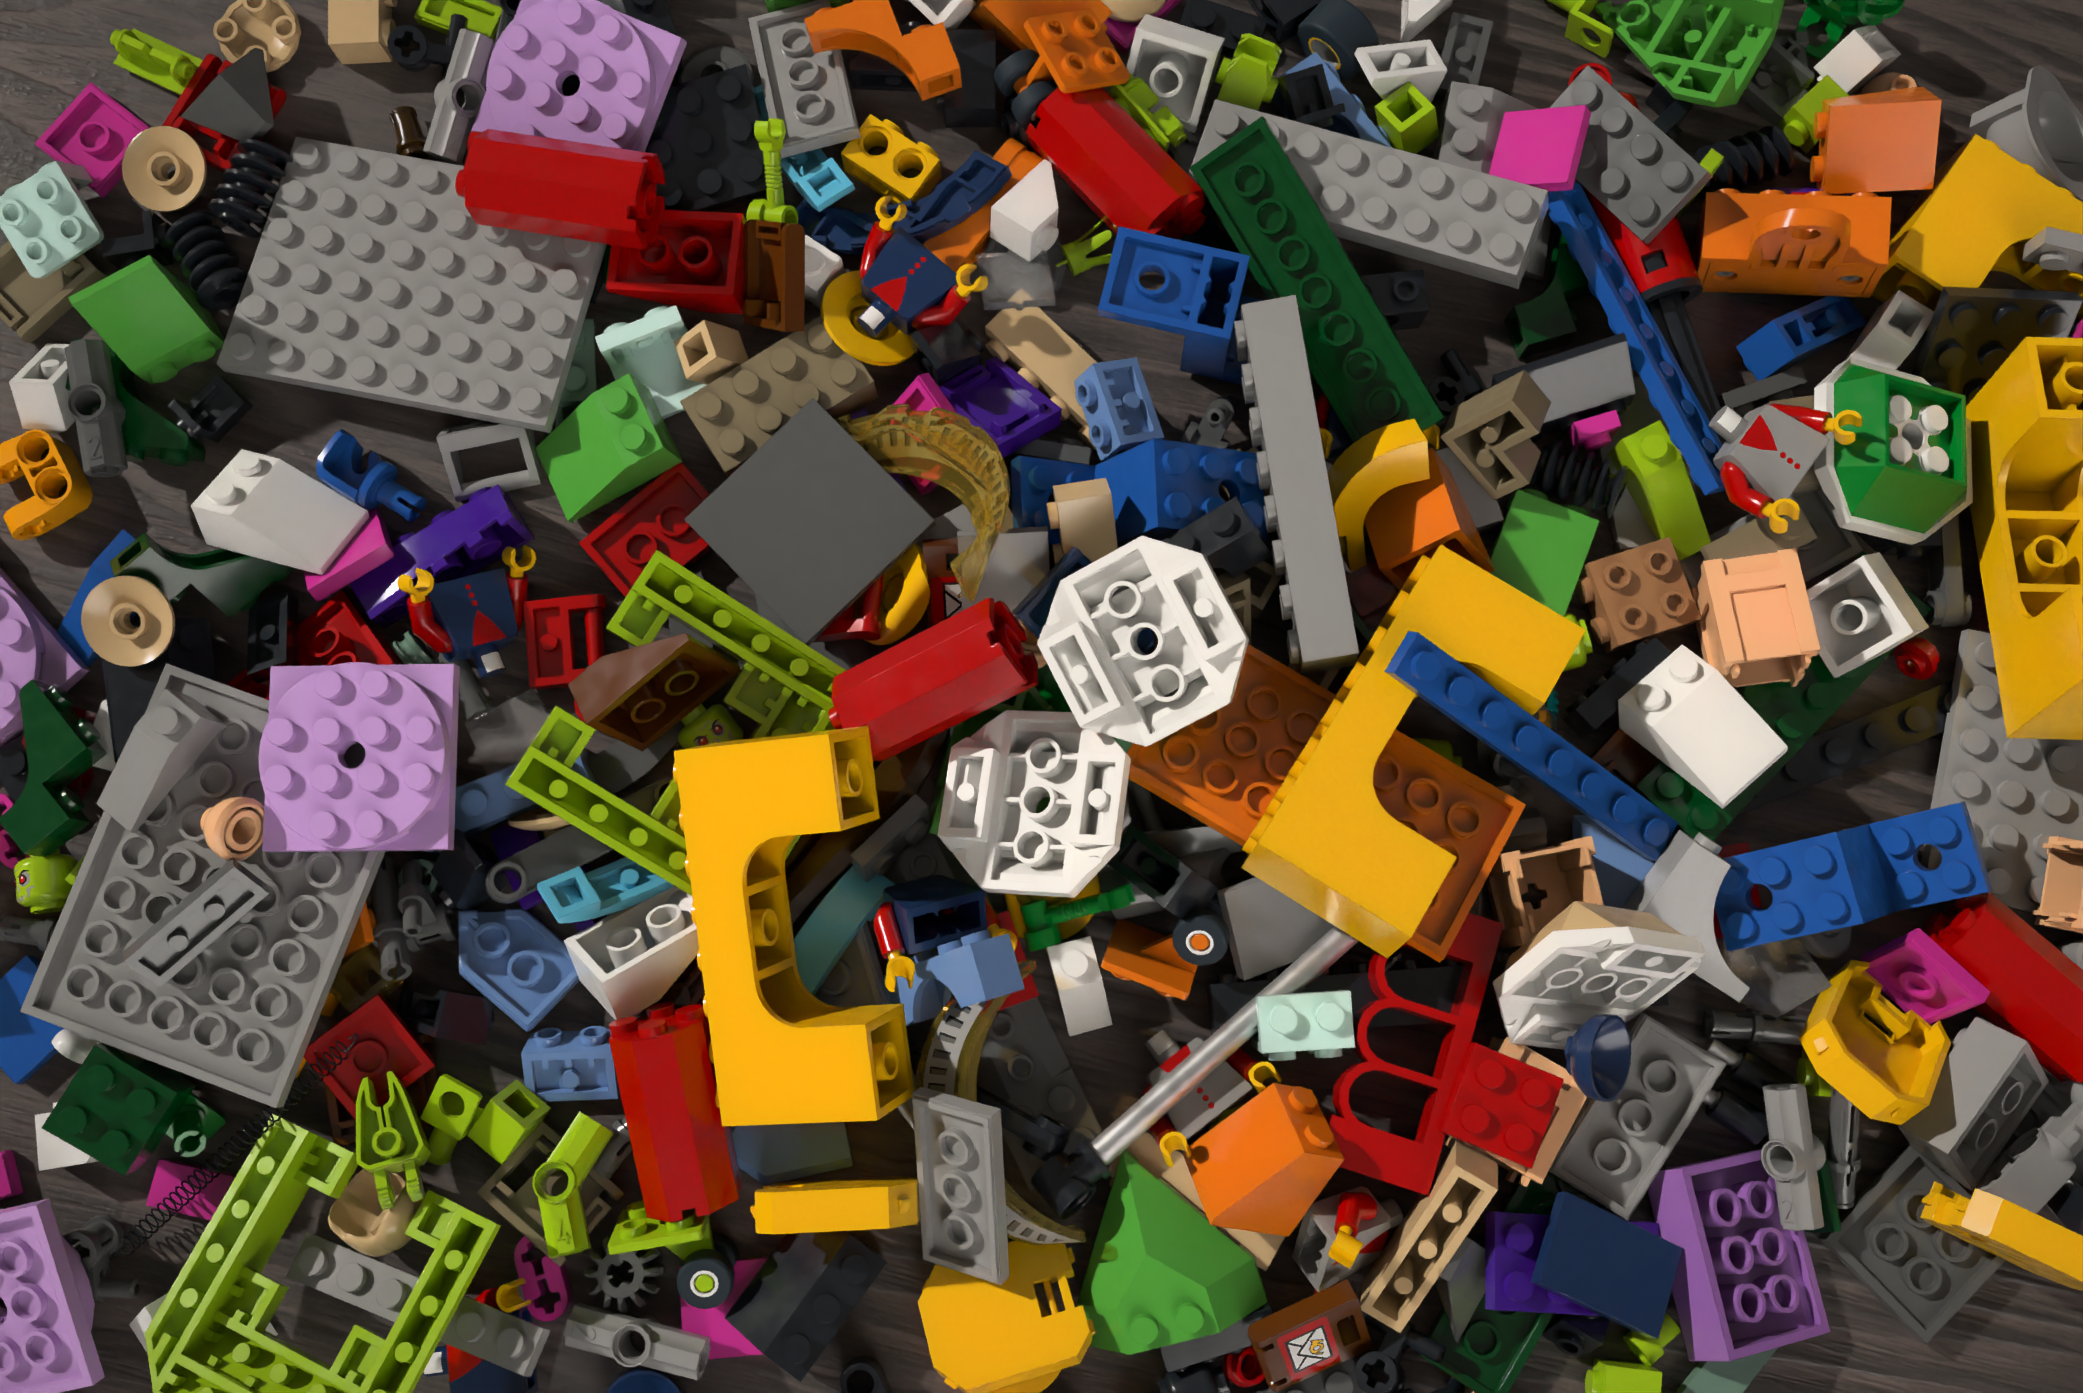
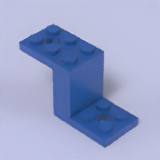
M1119 226L1098 307V316L1184 335L1180 371L1242 385L1241 365L1247 364V361L1238 362L1234 339V321L1241 320L1242 304L1264 300L1242 295L1250 259L1249 255ZM1146 272H1157L1164 278L1165 283L1157 290H1147L1140 284L1139 279Z
M1156 438L1095 466L1018 456L1011 460L1013 528L1047 526L1049 550H1052V544L1060 543L1058 529L1050 530L1046 505L1049 495L1054 496V485L1106 478L1112 494L1118 548L1140 536L1162 541L1224 504L1225 501L1219 495L1220 484L1227 489L1229 500L1235 496L1239 499L1256 522L1264 540H1267V527L1264 515L1265 490H1260L1256 453Z
M1964 801L1723 858L1731 867L1719 887L1715 909L1727 951H1733L1864 924L1896 911L1993 891L1967 805ZM1924 844H1931L1941 852L1942 862L1935 870L1923 867L1918 860V851ZM1756 884L1766 886L1772 893L1773 900L1768 909L1758 908L1751 899V891Z

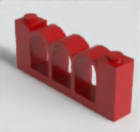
M1468 913L1445 956V959L1464 964L1450 1013L1412 1002L1396 995L1388 986L1385 977V964L1388 958L1376 951L1374 952L1369 962L1368 979L1372 991L1379 1000L1366 1004L1357 1012L1353 1020L1355 1042L1353 1050L1361 1062L1351 1064L1340 1073L1333 1086L1332 1102L1336 1115L1325 1114V1119L1344 1157V1161L1339 1167L1429 1196L1446 1135L1440 1132L1439 1129L1472 1041L1503 923ZM1407 943L1401 946L1416 949ZM1385 1008L1395 1009L1446 1026L1433 1077L1385 1062L1373 1053L1367 1040V1027L1376 1013ZM1373 1070L1429 1088L1415 1141L1367 1126L1355 1117L1348 1100L1349 1090L1356 1078L1362 1073Z

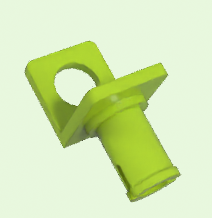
M1546 0L1569 12L1565 32L1566 38L1603 58L1608 55L1614 34L1613 29L1588 16L1594 9V5L1600 0ZM1583 28L1594 31L1600 37L1601 42L1590 39L1584 33Z
M443 1074L439 1077L420 1119L434 1126L428 1139L432 1154L427 1161L436 1165H446L450 1162L458 1140L460 1141L468 1135L484 1110L478 1107L482 1094L448 1074Z

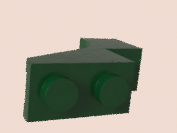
M1558 225L1556 227L1544 292L1530 301L1514 305L1504 320L1517 359L1565 346L1577 332L1576 328L1578 326L1576 311L1567 302L1593 295L1588 288V279L1579 263L1570 255L1568 243Z
M109 347L116 395L124 404L126 410V418L121 427L127 461L141 463L144 462L145 457L159 458V461L174 466H186L187 461L204 462L206 455L204 445L145 405L137 393L134 373ZM69 374L67 376L65 389H67L68 391L71 390ZM101 402L97 403L93 408L99 409Z
M145 532L110 561L114 577L136 576L148 580L167 596L171 605L178 602L185 595L187 586L191 583L229 618L239 610H248L257 602L262 590L272 582H280L293 570V567L226 549L192 555L177 553L161 546Z
M32 679L22 687L19 693L28 760V778L18 800L8 811L0 816V824L24 854L44 857L55 852L91 823L81 811L84 808L82 800L66 786L103 758L107 752L98 742L101 738L98 730L88 720L79 718L71 708L74 704L72 697L61 686L57 684L51 686Z

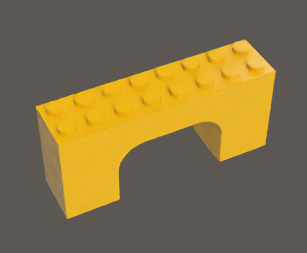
M1975 134L1935 172L1933 189L1922 191L1890 238L1888 266L1875 287L1872 296L1884 303L1900 290L1935 312L1943 287L1979 288L1990 271H2001L2015 276L2035 290L2077 292L2083 300V274L2064 269L2058 271L2046 270L2037 263L2022 260L2025 243L2046 227L2083 235V202L2076 199L2069 190L2058 187L2039 175L2032 166L2021 163L2002 151L1993 141L1983 139ZM2083 302L2077 314V317L2081 320L2083 319Z
M2025 337L1966 406V417L1971 420L1973 503L1970 504L2007 738L2083 740V338Z
M1441 544L1431 559L1423 554L1377 627L1376 632L1358 658L1352 671L1339 689L1330 707L1312 733L1303 751L1293 764L1284 782L1266 808V813L1263 814L1241 849L1249 854L1241 867L1242 869L1386 958H1389L1413 936L1457 858L1394 819L1382 807L1374 790L1373 772L1376 761L1412 700L1419 697L1384 672L1407 632L1420 633L1533 716L1546 702L1586 631L1584 628Z
M862 726L726 741L674 751L673 777L679 789L681 804L679 823L685 835L687 851L685 870L691 882L693 897L691 917L697 928L699 944L697 963L703 975L705 990L703 1009L709 1021L711 1036L709 1056L715 1067L717 1083L715 1101L720 1109L722 1126L878 1121L912 1098L914 1093L904 1005L901 1003L837 1007L820 1001L809 992L802 982L797 967L785 875L786 855L797 835L838 832L880 819L869 727Z

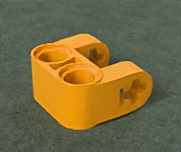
M36 429L26 431L22 435L0 444V485L12 482L25 475L35 495L13 506L3 516L14 539L28 540L38 537L60 526L89 507L93 496L91 486L74 452L67 444L42 430ZM49 448L48 455L41 461V455ZM68 484L65 494L59 498L61 488Z

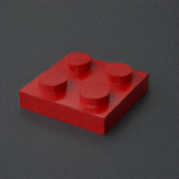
M380 991L312 1040L304 1054V1058L309 1064L314 1063L318 1065L316 1058L325 1060L323 1052H327L338 1064L340 1059L335 1058L330 1053L329 1047H335L340 1052L342 1058H345L347 1053L341 1052L336 1047L335 1041L342 1042L348 1048L355 1040L356 1035L350 1040L348 1038L358 1033L357 1041L348 1050V1058L342 1060V1064L336 1066V1069L330 1071L329 1076L323 1079L355 1120L356 1101L363 1078L368 1077L373 1082L378 1105L381 1107L390 1098L387 1072L392 1071L406 1088L436 1065L435 1059ZM337 1042L338 1046L345 1051L344 1047ZM331 1048L332 1052L339 1057L338 1053ZM324 1054L333 1063V1060L327 1054ZM318 1060L323 1067L327 1068L321 1060ZM326 1061V1063L328 1064L329 1068H330V1069H333V1068H334V1065H332V1064H330V1063H328V1062ZM312 1065L313 1069L319 1074H321L319 1069L316 1066ZM321 1068L323 1075H326L328 1071Z
M1471 1043L1439 1131L1532 1169L1564 1079L1478 1043Z

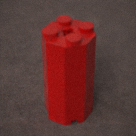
M1058 87L1040 103L1035 113L1040 118L1037 127L1035 128L1030 123L1026 130V135L1032 148L1043 159L1051 163L1055 172L1116 235L1120 226L1179 240L1185 234L1191 235L1201 227L1206 218L1201 212L1206 204L1202 188L1103 88L1065 94Z
M487 129L483 132L471 131L467 141L468 155L463 170L461 169L456 176L455 188L459 197H465V207L476 224L642 250L648 247L646 242L653 243L657 239L665 209V197L656 196V184L665 185V172L657 154Z
M988 597L835 676L832 683L831 696L834 707L828 711L829 719L835 729L868 726L873 762L884 761L1037 685L1038 662L1033 651L1026 655L1024 654L1021 643L1028 640L1023 627L1005 602L1000 600L995 602L994 598Z
M1990 892L1958 898L1954 906L1944 914L1938 911L1931 915L1924 922L1921 930L1990 991L1985 1002L1973 1008L1993 1025L2028 1041L2040 1065L2060 1082H2067V1077L2076 1083L2083 1082V970Z
M662 1002L646 1008L647 1015L639 1018L626 1017L611 1022L609 1024L611 1033L609 1042L646 1216L651 1219L675 1222L683 1220V1210L695 1208L696 1216L700 1217L710 1215L737 1201L742 1184L730 1126H722L720 1109L715 1101L717 1093L715 1067L709 1056L711 1036L703 1006L701 1004H694L675 1009L673 1002Z

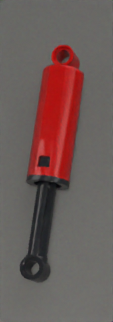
M1586 63L1579 66L1571 74L1568 82L1569 86L1588 65L1612 86L1610 72L1606 67L1598 63ZM1619 92L1640 111L1638 103L1632 94ZM1581 184L1585 195L1709 421H1711L1721 409L1685 307L1686 303L1702 292L1703 286L1678 216L1676 215L1647 245Z

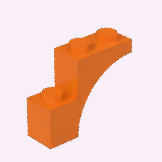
M853 0L851 3L836 8L825 7L819 9L812 16L804 18L814 54L830 50L849 49L879 56L896 66L908 77L918 91L922 101L962 88L960 66L943 22L933 26L928 24L918 26L909 34L902 36L889 0Z

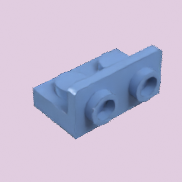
M1137 357L1093 363L1074 381L1077 402L1082 406L1089 427L1090 440L1096 447L1101 461L1112 458L1120 450L1132 449L1153 438H1165Z
M590 1026L579 1031H561L559 1028L550 1027L531 1033L521 1052L525 1086L543 1102L618 1099L620 1089L609 1042L610 1029H606L603 1026Z

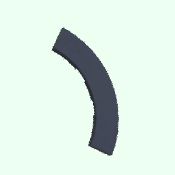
M975 150L962 166L943 182L935 186L936 189L933 193L915 202H912L910 199L887 206V212L891 217L895 215L899 204H905L907 208L905 218L899 222H894L892 227L896 230L901 226L920 243L945 233L965 221L992 199L1011 178V171L1008 166ZM804 198L796 208L798 224L803 226L805 235L836 254L863 255L864 246L873 224L876 221H880L876 212L853 213L851 209L830 206L818 212Z

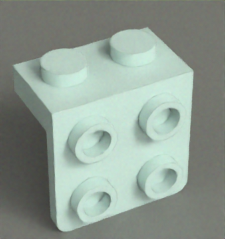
M63 161L50 162L41 167L36 174L27 180L8 188L0 196V227L25 268L34 278L47 277L99 244L104 238L101 227L78 191L93 181L84 166Z
M676 305L669 308L666 306L656 307L648 311L644 318L629 324L626 322L613 324L607 327L603 334L595 337L599 350L610 366L615 380L630 373L650 390L663 419L685 411L680 401L706 386V384L688 380L685 377L674 341L688 332V329Z
M1339 990L1256 996L1258 1036L1251 1037V1045L1260 1053H1263V1056L1268 1057L1270 1061L1297 1059L1296 1051H1308L1309 1054H1314L1316 1058L1343 1056L1342 1048H1355L1351 991Z

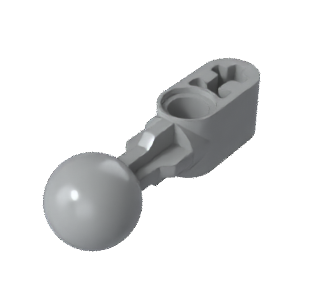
M2071 1080L2069 1096L2072 1104L2061 1116L2049 1117L2040 1128L2030 1129L2020 1135L1986 1171L1977 1184V1189L2008 1200L2035 1214L2043 1208L2073 1175L2076 1169V1163L2073 1161L2074 1157L2083 1149V1082L2076 1083Z

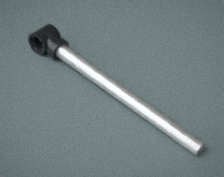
M1334 926L1256 996L1301 993L1350 950L1358 940ZM1256 996L1090 1144H1087L1081 1138L1075 1143L1077 1149L1070 1155L1066 1152L1058 1153L1036 1171L1031 1179V1184L1060 1219H1067L1081 1210L1096 1192L1094 1183L1101 1177L1106 1180L1112 1175L1107 1165L1258 1032Z

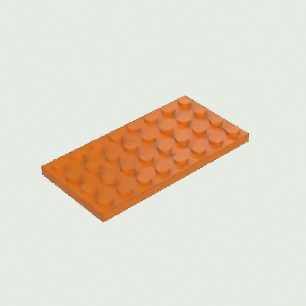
M1248 644L1232 703L1150 746L1145 747L1132 743L1127 752L1131 758L1129 779L1241 846H1244L1263 814L1266 813V808L1284 782L1336 694ZM1395 729L1374 767L1373 785L1376 796L1382 807L1394 819L1457 857L1413 936L1406 942L1440 963L1447 955L1526 804Z

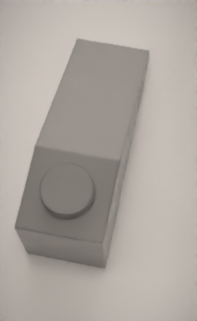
M165 689L134 726L96 804L129 832L135 833L225 726V723L192 696Z

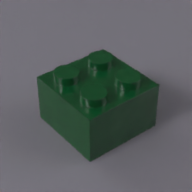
M104 1043L96 1044L43 1124L42 1129L126 1176L147 1164L196 1085L160 1064Z

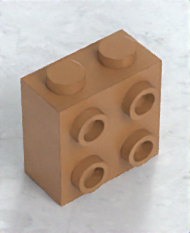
M1670 537L1587 563L1583 566L1575 587L1579 599L1582 603H1587L1591 613L1590 627L1592 635L1598 644L1603 645L1606 654L1640 643L1643 639L1647 641L1654 637L1687 628L1701 619Z

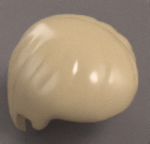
M362 1169L350 1180L339 1200L336 1199L332 1205L328 1216L330 1229L349 1246L368 1256H385L406 1245L412 1237L404 1233L423 1199L415 1202L411 1200L406 1188L405 1171L390 1174L391 1184L395 1193V1205L393 1208L382 1210L378 1200L375 1178Z

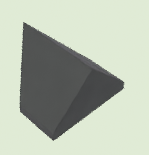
M254 48L219 73L180 117L239 141L240 139L259 141L274 125L263 50Z
M1465 1237L1434 1283L1456 1343H1458L1485 1293V1249L1468 1237Z

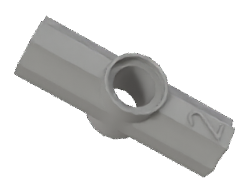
M460 29L446 77L437 84L434 91L436 109L423 151L434 158L455 165H462L468 137L486 93L488 65L496 45L493 39L481 33ZM459 88L465 94V103L462 108L456 100V92Z
M1800 1083L1764 1086L1763 1094L1770 1141L1764 1144L1761 1150V1161L1766 1172L1775 1179L1780 1223L1783 1229L1793 1231L1824 1227L1817 1171L1823 1167L1826 1153L1819 1138L1812 1133L1806 1087Z
M583 1303L574 1305L572 1313L567 1319L563 1335L566 1346L614 1358L618 1364L624 1367L641 1365L694 1380H699L702 1377L711 1350V1337L660 1324L657 1319L651 1316L636 1318ZM632 1330L639 1332L644 1337V1352H640L632 1346L630 1341Z

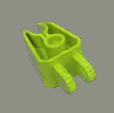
M1250 33L1242 34L1232 60L1224 57L1215 82L1221 84L1222 87L1217 100L1257 111L1262 101L1270 104L1279 82L1278 78L1272 75L1282 52L1281 48L1275 43Z
M392 1071L387 1072L390 1098L387 1104L383 1106V1109L378 1105L374 1084L368 1077L362 1079L356 1101V1163L374 1176L378 1200L382 1210L393 1208L395 1205V1193L391 1184L390 1174L405 1171L406 1188L411 1200L415 1202L424 1199L420 1166L425 1165L432 1154L413 1101L402 1082Z

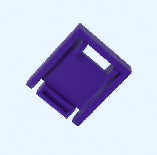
M998 357L987 360L986 368L978 364L941 385L940 390L955 409L958 416L972 435L992 453L997 462L1058 427L1061 422L1062 409Z

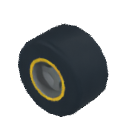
M1322 0L1301 22L1297 32L1299 44L1306 56L1309 57L1314 52H1317L1324 62H1329L1335 67L1341 81L1353 79L1362 70L1354 55L1357 48L1379 45L1378 35L1372 23L1362 11L1346 0Z

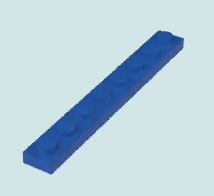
M1574 182L1573 190L1548 192L1549 216L1559 226L1568 243L1570 255L1579 263L1588 279L1590 292L1599 300L1607 314L1609 327L1616 335L1625 334L1631 367L1640 375L1649 392L1651 404L1660 412L1670 430L1669 436L1672 443L1680 449L1689 465L1692 480L1702 489L1704 495L1725 491L1720 477V470L1714 465L1713 461L1723 444L1717 433L1708 426L1710 421L1581 185L1579 182Z
M1407 632L1384 672L1644 858L1657 861L1678 825L1676 820L1420 633Z

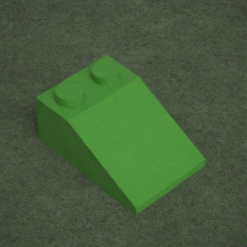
M151 255L68 297L72 306L127 367L150 385L166 382L174 378L179 370L188 365L210 359L217 350L223 347L225 341L209 309L203 308L198 303L196 294Z
M630 373L592 393L535 448L567 521L570 523L683 462L650 390Z

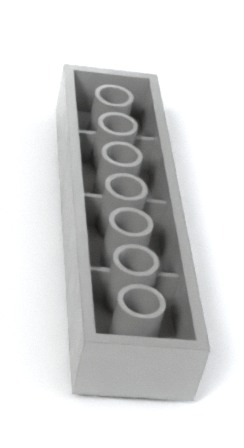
M1215 99L1192 165L1263 116L1268 121L1337 237L1519 289L1549 207L1548 190ZM1189 170L1188 175L1199 185L1193 173Z
M1296 295L1242 304L1241 320L1234 321V339L1238 362L1247 361V364L1241 365L1243 376L1241 379L1245 403H1254V408H1249V427L1253 447L1261 445L1262 448L1261 452H1256L1260 490L1269 488L1270 496H1264V515L1267 532H1276L1277 540L1271 541L1275 577L1284 575L1285 585L1279 586V602L1282 619H1291L1293 630L1287 631L1286 638L1290 664L1299 663L1301 675L1351 667L1356 663L1359 650Z

